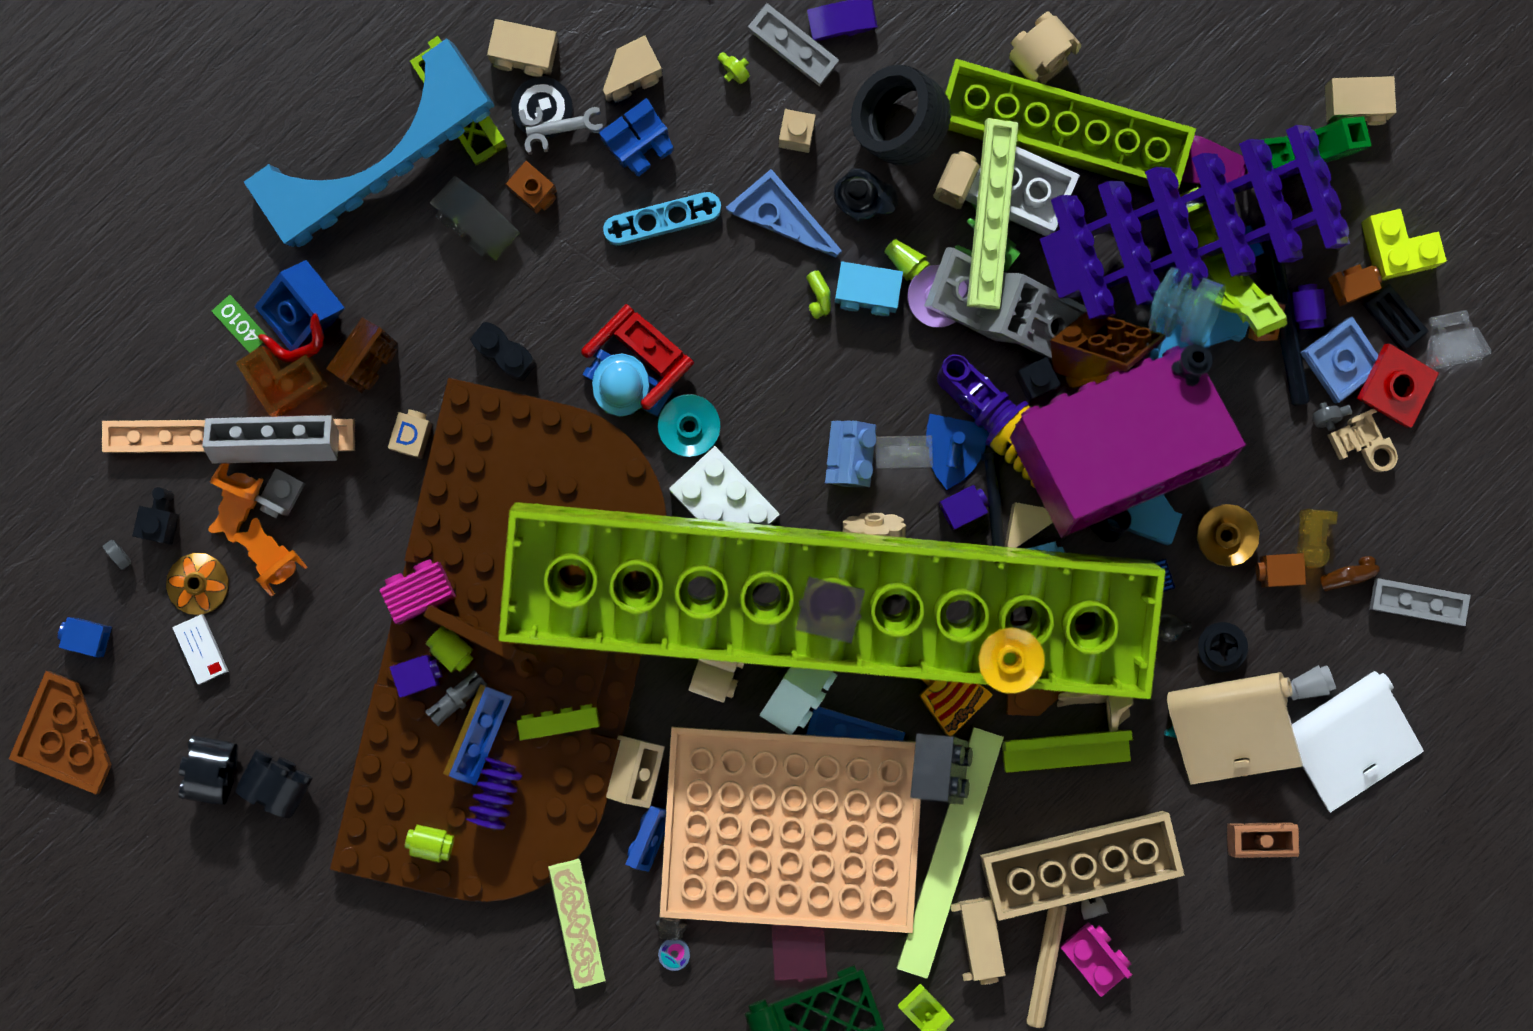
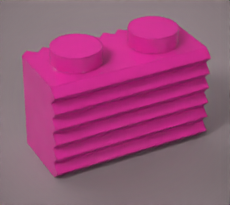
M431 559L414 566L415 572L406 577L399 573L385 580L386 586L379 590L395 624H401L425 613L429 605L439 606L456 598V594L440 562L433 564Z

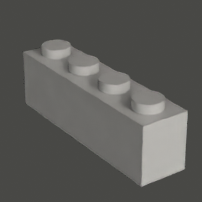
M332 415L205 418L202 447L212 464L337 461L339 431Z

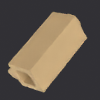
M984 897L951 904V911H960L970 972L962 974L963 981L979 980L980 985L999 982L998 977L1005 976L992 899Z

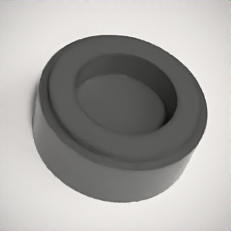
M114 539L109 540L102 546L121 570H124L131 564L130 558Z

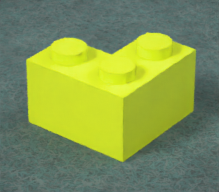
M1401 209L1371 215L1361 222L1371 264L1379 269L1382 281L1437 268L1447 262L1439 231L1408 238Z

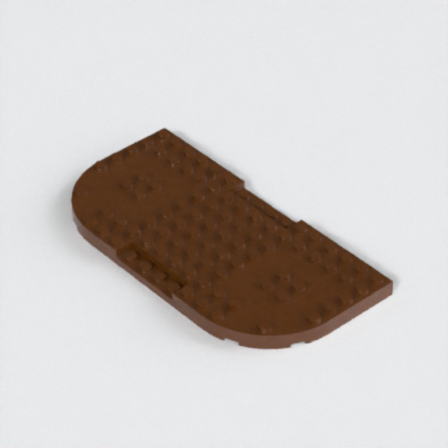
M448 377L406 550L403 576L406 577L414 573L413 567L426 560L431 559L433 564L440 562L456 594V598L439 605V607L499 637L509 513L515 502L667 516L663 492L650 463L637 445L625 433L602 417L574 406ZM566 565L560 569V576L568 585L578 586L586 580V574L579 566ZM631 571L624 577L626 586L632 591H643L651 584L649 576L641 571ZM425 613L401 624H395L392 618L377 683L374 684L330 870L466 901L487 902L505 900L534 891L549 883L551 879L548 866L576 860L590 843L603 818L608 802L606 794L621 741L617 740L618 735L623 736L642 654L509 642L528 653H535L541 657L540 662H534L530 659L525 662V668L534 674L532 677H523L516 672L515 665L511 660L457 634L473 649L470 654L473 660L462 672L456 669L451 673L439 662L443 677L438 678L439 686L406 697H399L390 667L424 655H431L432 660L436 659L429 652L430 648L426 645V642L442 625L424 617ZM473 670L487 683V687L512 696L487 758L499 760L517 767L515 770L522 775L521 780H511L518 787L517 792L507 793L514 799V802L511 805H503L510 812L508 817H499L506 824L504 829H491L466 820L476 816L468 810L469 806L480 805L473 798V794H483L484 791L477 786V783L472 785L444 774L476 694L466 702L467 706L464 709L459 708L439 727L425 712L447 694L446 690L450 686L454 688L471 674ZM592 704V708L597 707L600 727L520 740L517 721L522 720L521 716L533 714V718L541 717V712L553 711V714L561 713L560 709L572 707L573 711L581 710L580 706ZM485 761L482 770L492 769V766ZM480 773L477 782H487L488 778ZM418 824L445 830L448 835H453L454 843L449 861L441 860L440 862L409 856L410 849L405 848L409 829L415 830Z

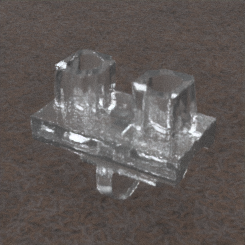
M932 435L876 437V469L933 467Z

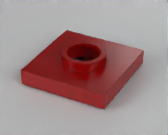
M1384 344L1357 399L1402 426L1412 428L1439 373L1395 346ZM1400 375H1403L1410 381V386H1407L1403 397H1399L1393 388L1395 379Z

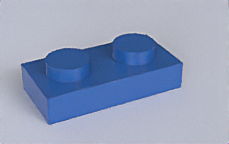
M650 806V809L648 808V811L643 814L640 820L641 828L636 840L629 846L628 859L625 865L637 870L650 871L665 835V809Z

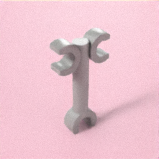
M536 107L537 117L534 120L526 118L524 109L520 110L519 113L520 120L526 128L527 138L524 145L528 155L532 154L531 145L536 141L542 143L544 152H548L549 144L543 135L587 128V130L593 133H599L603 130L602 124L593 125L590 123L592 116L601 114L600 108L597 107L589 108L584 116L542 123L544 116L540 107Z

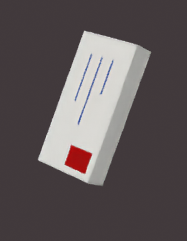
M203 614L172 627L198 685L229 672Z

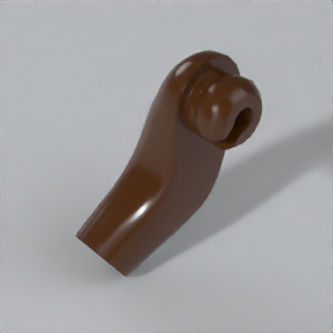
M1365 556L1359 559V565L1342 567L1321 576V584L1324 591L1359 584L1378 575L1380 567L1376 565L1374 557Z

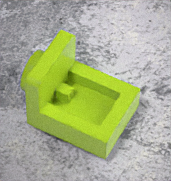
M921 983L898 1004L901 1011L921 1031H946L948 1026L954 1021L945 1008Z

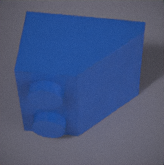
M307 260L281 271L255 305L258 312L290 351L303 347L312 341L310 321L314 313L318 314L322 331L324 332L345 309Z

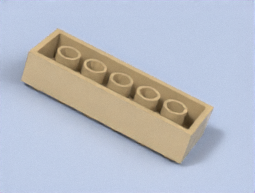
M1165 811L980 855L989 896L993 901L995 918L998 921L1185 876L1170 815Z

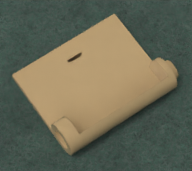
M1278 672L1168 692V709L1190 785L1302 767V759L1287 709L1288 697L1293 694L1289 677L1284 678L1283 674Z

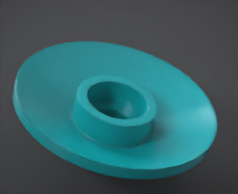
M692 394L681 395L669 401L662 409L658 419V432L663 444L670 451L680 456L694 457L707 452L716 443L720 433V418L715 407L705 398ZM692 421L696 425L693 432H686L683 427L686 422Z

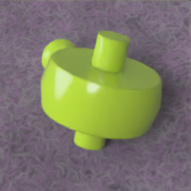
M725 52L719 54L718 61L723 64V67L728 72L724 76L727 82H730L732 79L739 84L747 81L750 74L745 67L749 62L745 58L739 61L734 56L728 57Z

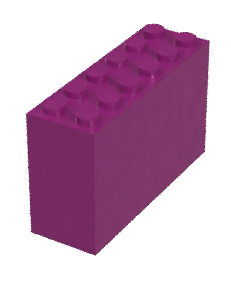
M1180 346L1172 347L1165 351L1161 358L1154 361L1151 357L1138 362L1134 366L1135 369L1128 372L1115 371L1102 383L1089 382L1080 387L1076 394L1069 397L1067 393L1061 394L1050 401V405L1039 408L1036 405L1021 413L1022 416L1019 422L1015 424L1016 427L1010 436V440L1061 538L1228 466L1246 446L1207 373L1201 375L1199 383L1193 387L1188 386L1185 379L1180 375L1173 374L1171 366L1175 361L1180 360V355L1186 347L1182 349Z

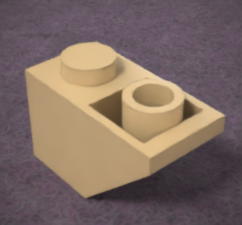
M645 35L617 49L603 88L607 103L612 100L615 102L623 101L631 96V91L641 86L643 89L652 87L659 82L658 78L663 76L662 68Z

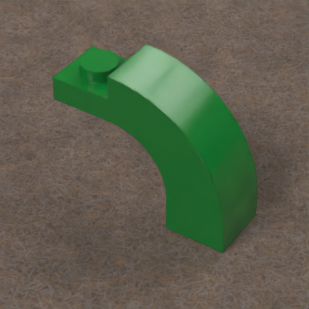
M1364 116L1342 118L1314 130L1319 139L1318 150L1320 156L1326 163L1372 146ZM1288 136L1261 139L1271 149L1273 169L1295 160Z

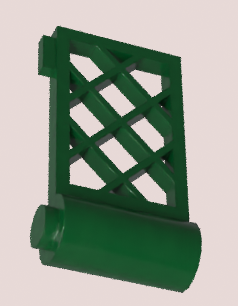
M854 965L837 971L838 978L777 1002L767 1004L766 999L752 1003L748 1006L750 1011L744 1014L750 1031H791L789 1025L797 1028L796 1031H811L803 1027L810 1010L826 1017L820 1031L826 1030L830 1019L845 1025L844 1031H850V1029L856 1031H882L885 1029L863 969L856 971ZM859 978L863 990L856 1002L843 996L842 992L847 982ZM840 985L838 992L830 990ZM824 991L835 996L828 1013L812 1006L817 994ZM811 997L808 1004L801 1001L803 999ZM865 997L869 1007L862 1004ZM840 998L856 1005L848 1022L832 1016ZM793 1003L806 1007L799 1024L787 1020L783 1007ZM860 1008L871 1012L875 1022L874 1026L861 1029L852 1025Z

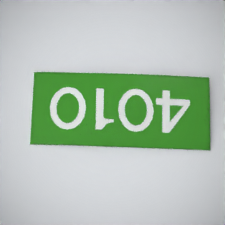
M231 295L227 296L212 310L215 316L250 354L263 343L258 338V335L265 334L264 331Z

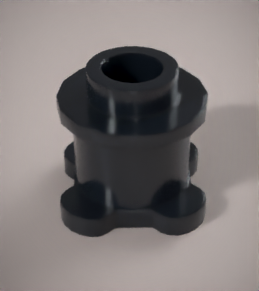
M1199 344L1187 346L1182 351L1180 360L1172 364L1171 370L1173 374L1184 378L1188 386H1196L1201 375L1208 373L1212 366L1213 358L1211 352Z

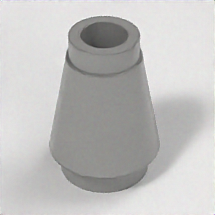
M1317 665L1291 681L1293 692L1291 698L1296 700L1330 695L1329 691L1336 689V685L1328 665L1321 668Z

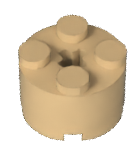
M1050 12L1040 16L1035 22L1036 26L1028 33L1022 31L1012 40L1011 45L1014 48L1010 52L1009 57L1028 80L1035 82L1039 80L1042 84L1052 79L1069 64L1067 56L1071 51L1076 56L1081 48V43L1057 16H1052Z

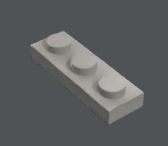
M768 3L748 25V31L819 87L839 64V59Z
M1376 578L1374 579L1370 610L1466 626L1471 595Z

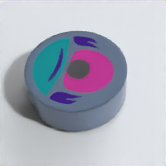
M669 938L660 946L658 953L659 961L668 970H680L687 965L690 959L689 946L680 938Z

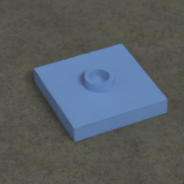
M1352 316L1347 317L1300 352L1334 403H1340L1365 383L1378 357L1377 352Z

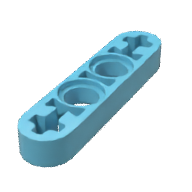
M703 192L618 214L606 220L603 226V233L610 244L619 246L710 223L720 216L721 202L715 194ZM704 200H709L710 204L716 205V207L712 208V214L706 215V212L701 210L695 212L697 219L691 220L689 203H693L694 209L702 207ZM681 207L685 210L686 218L683 222L674 223L669 219L668 214L672 208ZM644 215H652L656 219V226L650 231H644L639 227V219ZM633 218L637 234L632 235L631 229L622 231L621 238H616L615 234H609V231L613 230V224L619 223L620 227L630 226L628 219Z

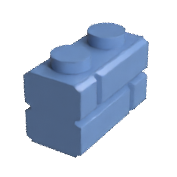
M831 421L826 484L844 487H870L873 473L874 445L876 443L875 424L860 421Z

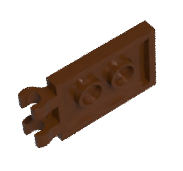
M429 605L424 614V617L511 660L515 665L516 672L520 676L532 677L534 674L525 668V662L528 659L534 662H540L541 660L539 655L528 653L509 642L499 641V637L439 606Z

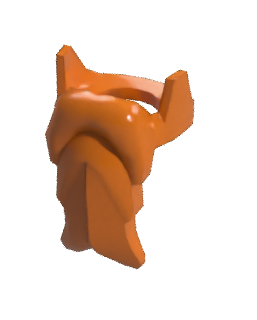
M221 463L212 476L210 483L223 489L221 494L223 499L218 507V517L209 526L208 531L211 533L224 532L228 541L235 543L233 535L239 533L242 523L247 520L250 509H253L257 504L255 498L259 495L263 479L259 478L256 480L243 473H234L227 476L229 463Z
M254 518L251 521L248 532H240L233 535V539L247 548L249 551L248 556L257 564L255 568L260 576L256 581L271 597L275 593L269 583L277 585L284 582L295 572V562L304 570L307 568L306 564L294 550L289 551L283 545L279 546L272 536L266 535L258 518Z

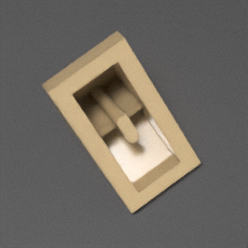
M1017 502L1012 504L1005 547L1017 548L1053 522L1046 508Z

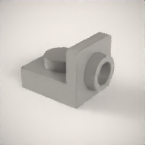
M275 468L263 493L255 498V501L262 504L259 510L274 518H277L278 514L288 517L305 483Z

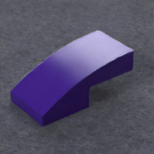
M848 0L807 10L812 39L816 42L843 34L852 36L878 28L873 0Z

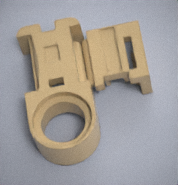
M1375 409L1368 410L1349 419L1347 426L1327 435L1339 460L1348 457L1347 452L1356 449L1357 452L1361 451L1368 467L1375 472L1388 471L1397 463L1398 455L1390 437L1383 439L1372 414L1377 412ZM1378 449H1384L1389 454L1390 460L1385 467L1378 466L1374 461L1373 456Z

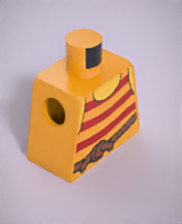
M921 679L927 687L919 694L927 709L949 737H952L993 696L990 691L980 684Z

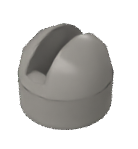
M1100 896L1094 897V903L1090 904L1089 899L1082 900L1081 912L1084 920L1108 913L1106 904Z

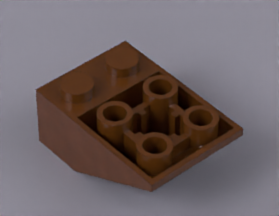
M1086 311L1050 340L1053 370L1056 373L1076 380L1111 374L1115 371H1125L1164 341L1166 335L1112 317L1089 319Z
M362 317L326 369L360 393H363L365 389L370 390L378 380L379 375L377 372L382 364L387 365L393 359L397 352V349L394 348L397 342L382 328Z

